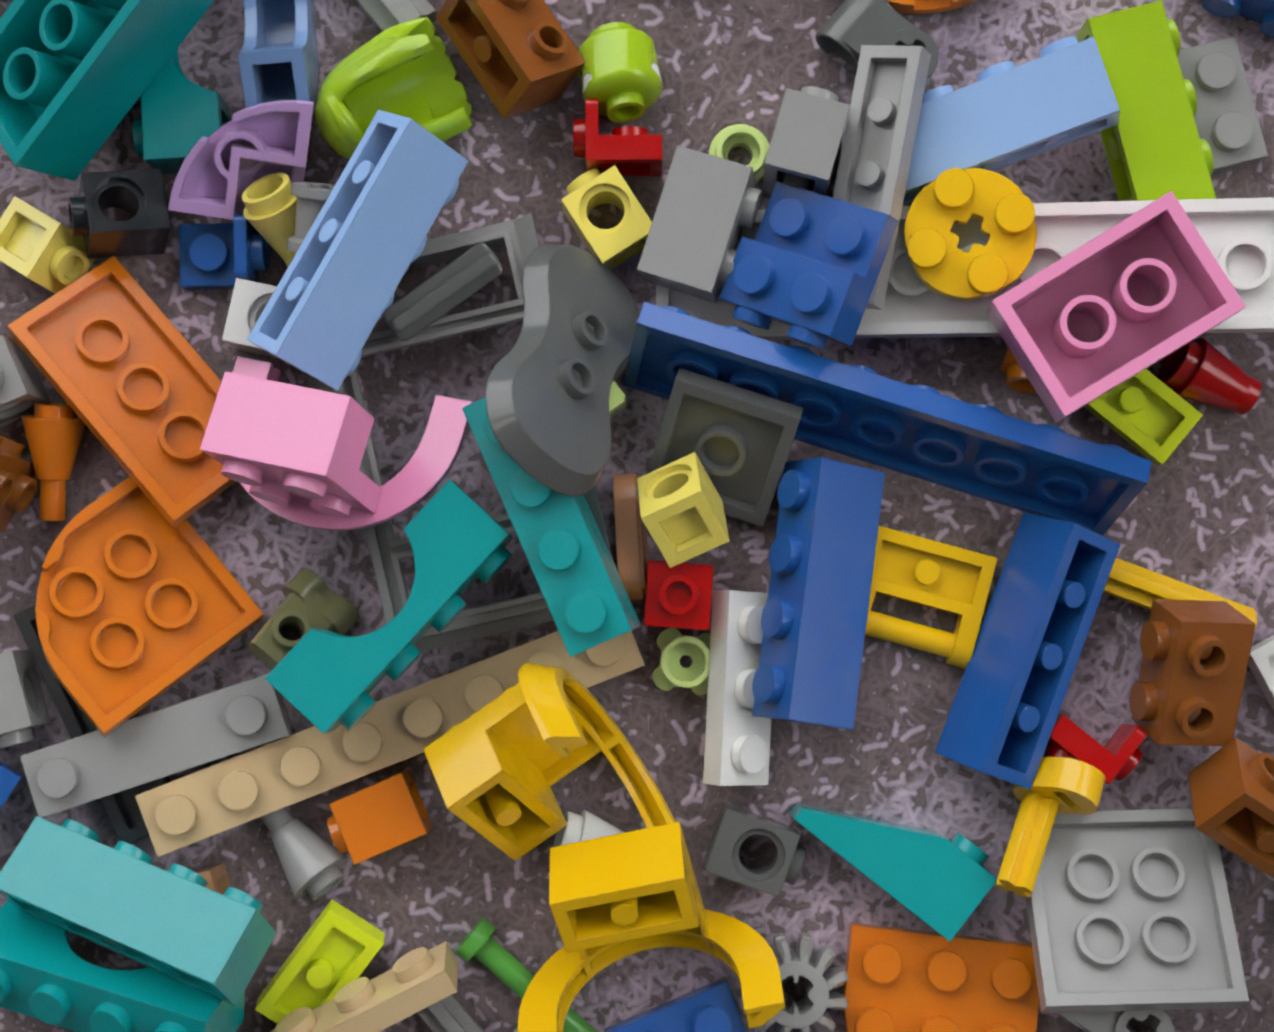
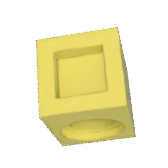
M615 165L603 173H600L597 168L591 169L577 177L567 186L568 195L561 199L563 213L589 253L599 259L602 265L612 270L644 249L652 221ZM600 204H612L618 207L624 216L617 226L610 229H600L589 221V214Z
M695 452L637 478L641 519L670 568L730 541L723 501Z

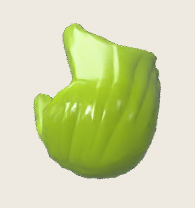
M428 17L417 18L387 28L344 58L322 82L314 108L315 119L321 136L338 155L348 159L351 158L378 110L411 118L444 143L471 128L470 116L473 114L471 104L467 102L468 95L462 82L455 79L458 74L450 55L445 53V43L440 36L435 35V27Z

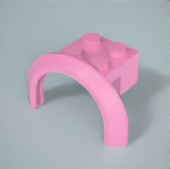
M237 356L232 373L226 371L224 373L200 447L201 451L223 465L221 470L223 476L240 482L243 488L257 502L281 518L299 525L322 530L360 529L389 521L407 512L436 489L451 470L464 441L469 423L462 408L473 402L436 395L426 430L416 452L399 473L382 486H378L359 470L375 419L359 403L348 395L278 382L281 371L274 368L272 363Z

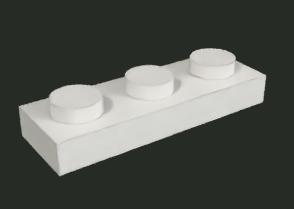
M713 590L704 784L716 786L768 785L771 719L752 716L754 706L752 683L755 672L759 667L763 637L761 615L767 603L768 593L734 590Z

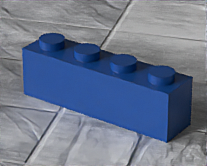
M823 457L785 462L784 475L779 482L777 492L780 506L776 537L769 553L771 575L768 598L761 615L763 637L759 667L755 672L752 683L754 695L752 716L814 726L854 729L885 472Z
M1023 513L978 634L971 660L965 669L935 753L982 773L1031 790L1121 544L1073 522Z

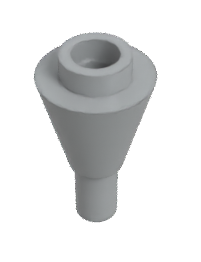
M285 807L260 817L272 833V842L295 899L308 894L315 901L334 889L344 879L345 876L340 871V868L346 863L348 858L299 819H293Z

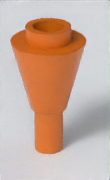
M35 403L34 415H22L21 419L36 478L40 479L39 520L63 521L66 520V480H69L71 477L85 424L78 416H74V411L68 404Z

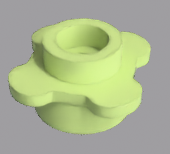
M668 628L661 632L657 639V645L661 649L660 665L653 672V681L656 686L664 691H669L676 686L691 688L697 695L707 694L710 633L705 632L698 637L681 635L675 628ZM684 655L692 658V665L688 668L680 665V659Z

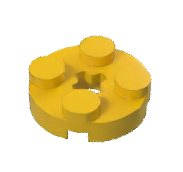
M981 168L947 169L918 193L906 216L903 238L907 257L914 268V273L930 291L953 301L982 300V297L993 296L1001 290L1004 291L1015 284L1022 276L1035 250L1037 230L1033 203L1015 183L999 173ZM969 219H974L982 223L980 231L988 236V242L985 246L974 243L969 252L962 251L957 248L959 236L950 231L956 223L966 225Z

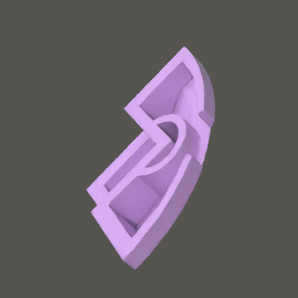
M279 100L254 105L234 113L231 121L218 128L209 137L202 136L192 147L176 175L170 194L168 210L233 220L235 213L243 214L245 204L242 201V193L254 181L266 175L281 172L286 173L291 182H304L314 102Z

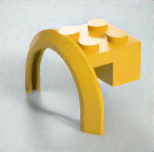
M532 662L523 664L518 669L519 683L506 689L496 699L463 722L453 726L447 733L423 749L447 809L514 861L568 825L550 786L601 751L625 785L647 828L676 822L656 783L620 728L590 691L576 677L563 668Z
M680 822L550 847L549 905L564 946L544 963L528 985L519 1009L518 1032H564V1023L568 1010L579 991L591 978L610 964L626 956L656 948L677 947L693 949L707 953L727 965L741 983L743 1008L745 1015L747 1014L749 1029L763 1026L786 1007L779 965L767 941L746 923L726 914L704 908Z

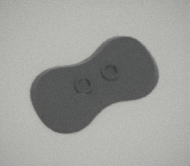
M543 244L535 248L525 262L522 280L524 298L523 326L516 344L494 366L489 375L486 385V409L489 424L495 438L513 461L548 488L574 497L584 495L594 488L609 458L611 449L610 388L614 380L628 365L639 313L634 298L627 287L607 266L602 265L599 259L573 245Z

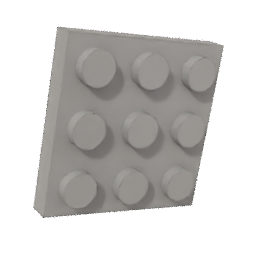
M1192 808L1104 810L1085 815L1056 814L1033 893L1030 894V897L1026 898L1041 1013L1242 1008L1249 1002L1219 843L1196 829Z

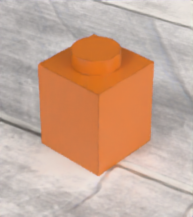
M409 769L341 797L329 804L333 816L327 818V826L333 843L341 854L349 852L354 865L423 836L433 828Z

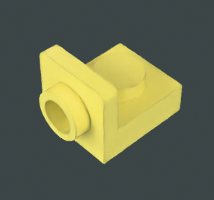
M14 196L0 218V261L55 294L85 275L96 259L87 258L84 237L72 236L70 228Z

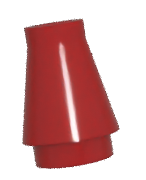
M1204 338L1193 340L1166 356L1159 373V380L1168 385L1180 397L1230 409L1240 415H1244L1252 409L1259 398L1262 388L1260 381L1246 374Z

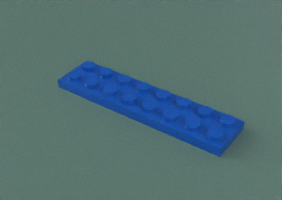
M644 302L637 320L623 386L669 400L677 373L682 368L802 407L803 412L794 437L795 440L1030 514L1073 522L1102 536L1148 483L1152 460L1132 455L1118 445L1097 444L1066 434L1064 430L1054 425L1034 424L1003 414L1002 411L990 405H973L941 395L932 387L909 385L880 376L874 370L865 366L845 365L817 356L811 350L802 346H785L753 336L749 331L738 326L714 324L692 317L689 313L677 307H660Z

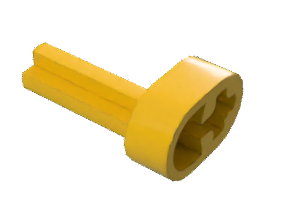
M1042 757L1031 790L1014 784L1013 795L1021 801L995 884L999 889L1012 891L1019 897H1030L1034 890L1056 814L1085 815L1095 813L1106 779L1100 770L1090 764L1072 758Z

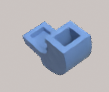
M243 0L245 18L244 43L242 50L237 55L245 108L279 100H302L314 102V111L318 93L319 73L314 0Z

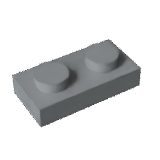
M1236 37L1180 50L1177 57L1183 78L1191 81L1197 97V111L1194 119L1199 137L1208 142L1214 160L1213 173L1265 159L1268 156Z

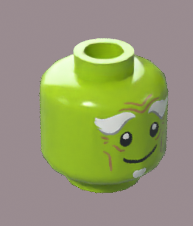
M611 22L594 29L578 49L585 62L578 73L582 98L584 102L586 99H598L599 115L608 117L613 122L625 123L640 118L645 110L649 109L659 99L663 89L655 44L646 33L624 22Z

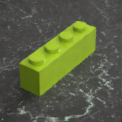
M1162 0L1088 18L1075 37H1077L1078 42L1091 37L1095 38L1120 109L1119 124L1100 131L1118 200H1157L1170 191L1173 192L1177 200L1216 199L1210 177L1214 170L1212 151L1208 142L1199 137L1194 119L1197 111L1195 89L1189 79L1183 78L1177 57L1181 48L1179 31L1176 23L1172 19H1167Z

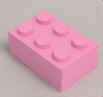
M1170 191L992 300L986 313L1057 423L1246 308V305L1177 198Z

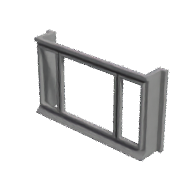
M529 213L518 219L428 239L420 256L410 263L406 270H414L455 260L478 243H485L492 251L507 248L518 295L517 300L441 317L408 341H401L391 329L371 333L362 347L361 358L524 320L522 282L524 265L531 252L539 247L532 214ZM355 368L350 375L345 377L339 390L333 389L334 393L351 396L366 410L357 368ZM370 432L359 470L378 486H382L383 482ZM594 486L593 489L584 495L612 557L596 486ZM508 513L493 517L510 534L515 533ZM391 520L365 527L386 624L397 616L409 598L400 559L414 556L407 537L395 540ZM541 592L461 611L442 632L439 633L432 626L414 646L423 652L554 621Z

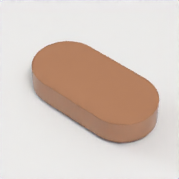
M638 473L615 474L613 482L617 567L630 601L646 600L648 574L647 531L640 515L637 478L641 476Z

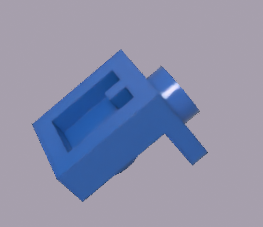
M234 215L233 223L179 224L180 287L184 290L234 289L236 278L259 282V271H268L269 243L250 224L244 215Z

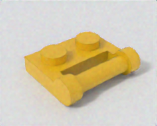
M878 526L865 635L946 657V664L966 669L974 651L998 558ZM875 593L956 614L958 619L955 629L951 633L871 611Z

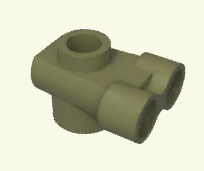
M302 568L283 588L285 600L248 644L250 652L265 667L272 671L311 628H324L344 635L359 620L360 616L357 609L347 599L333 593L318 574L308 568ZM280 632L294 633L299 639L295 641L287 640L281 636Z

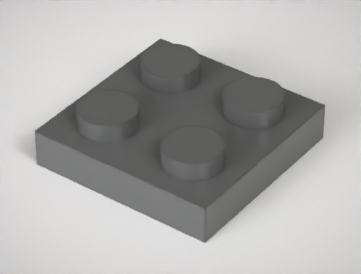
M680 368L673 384L647 473L695 452L723 501L725 515L763 527L795 437L803 408Z

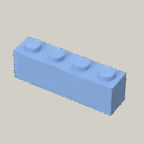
M1075 36L1065 37L1043 47L1039 51L1040 58L1017 67H1015L1013 61L1001 62L981 71L977 75L978 82L954 91L951 85H944L925 92L903 205L913 202L926 185L936 180L939 174L947 169L981 168L996 171L1118 125L1120 109L1095 38L1091 37L1078 42Z
M378 110L247 340L338 391L345 377L350 375L359 364L362 347L377 321L384 316L383 313L386 308L392 305L394 291L410 263L414 262L424 250L427 233L442 207L449 203L457 192L459 177L469 161L413 119Z

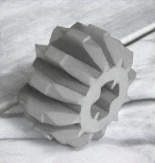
M803 932L797 939L795 951H790L784 933H776L774 935V944L779 954L775 955L779 965L781 979L783 981L787 977L792 976L794 983H798L799 976L805 977L802 984L807 995L798 1002H795L793 995H790L789 1002H785L786 1007L763 1026L753 1029L756 1032H762L776 1022L774 1032H791L792 1028L797 1029L798 1032H811L809 1026L817 1022L824 1031L833 1032L836 1024L830 1014L825 1011L826 1008L845 1010L848 1006L846 996L839 991L832 990L848 981L844 968H828L836 956L834 950L829 945H825L811 956L813 939L810 934ZM740 995L739 1000L741 1008L744 1009L742 995Z

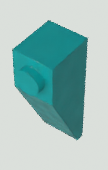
M796 803L789 812L794 820L949 942H951L997 881L995 876L982 867L990 856L959 832L950 842L936 831Z

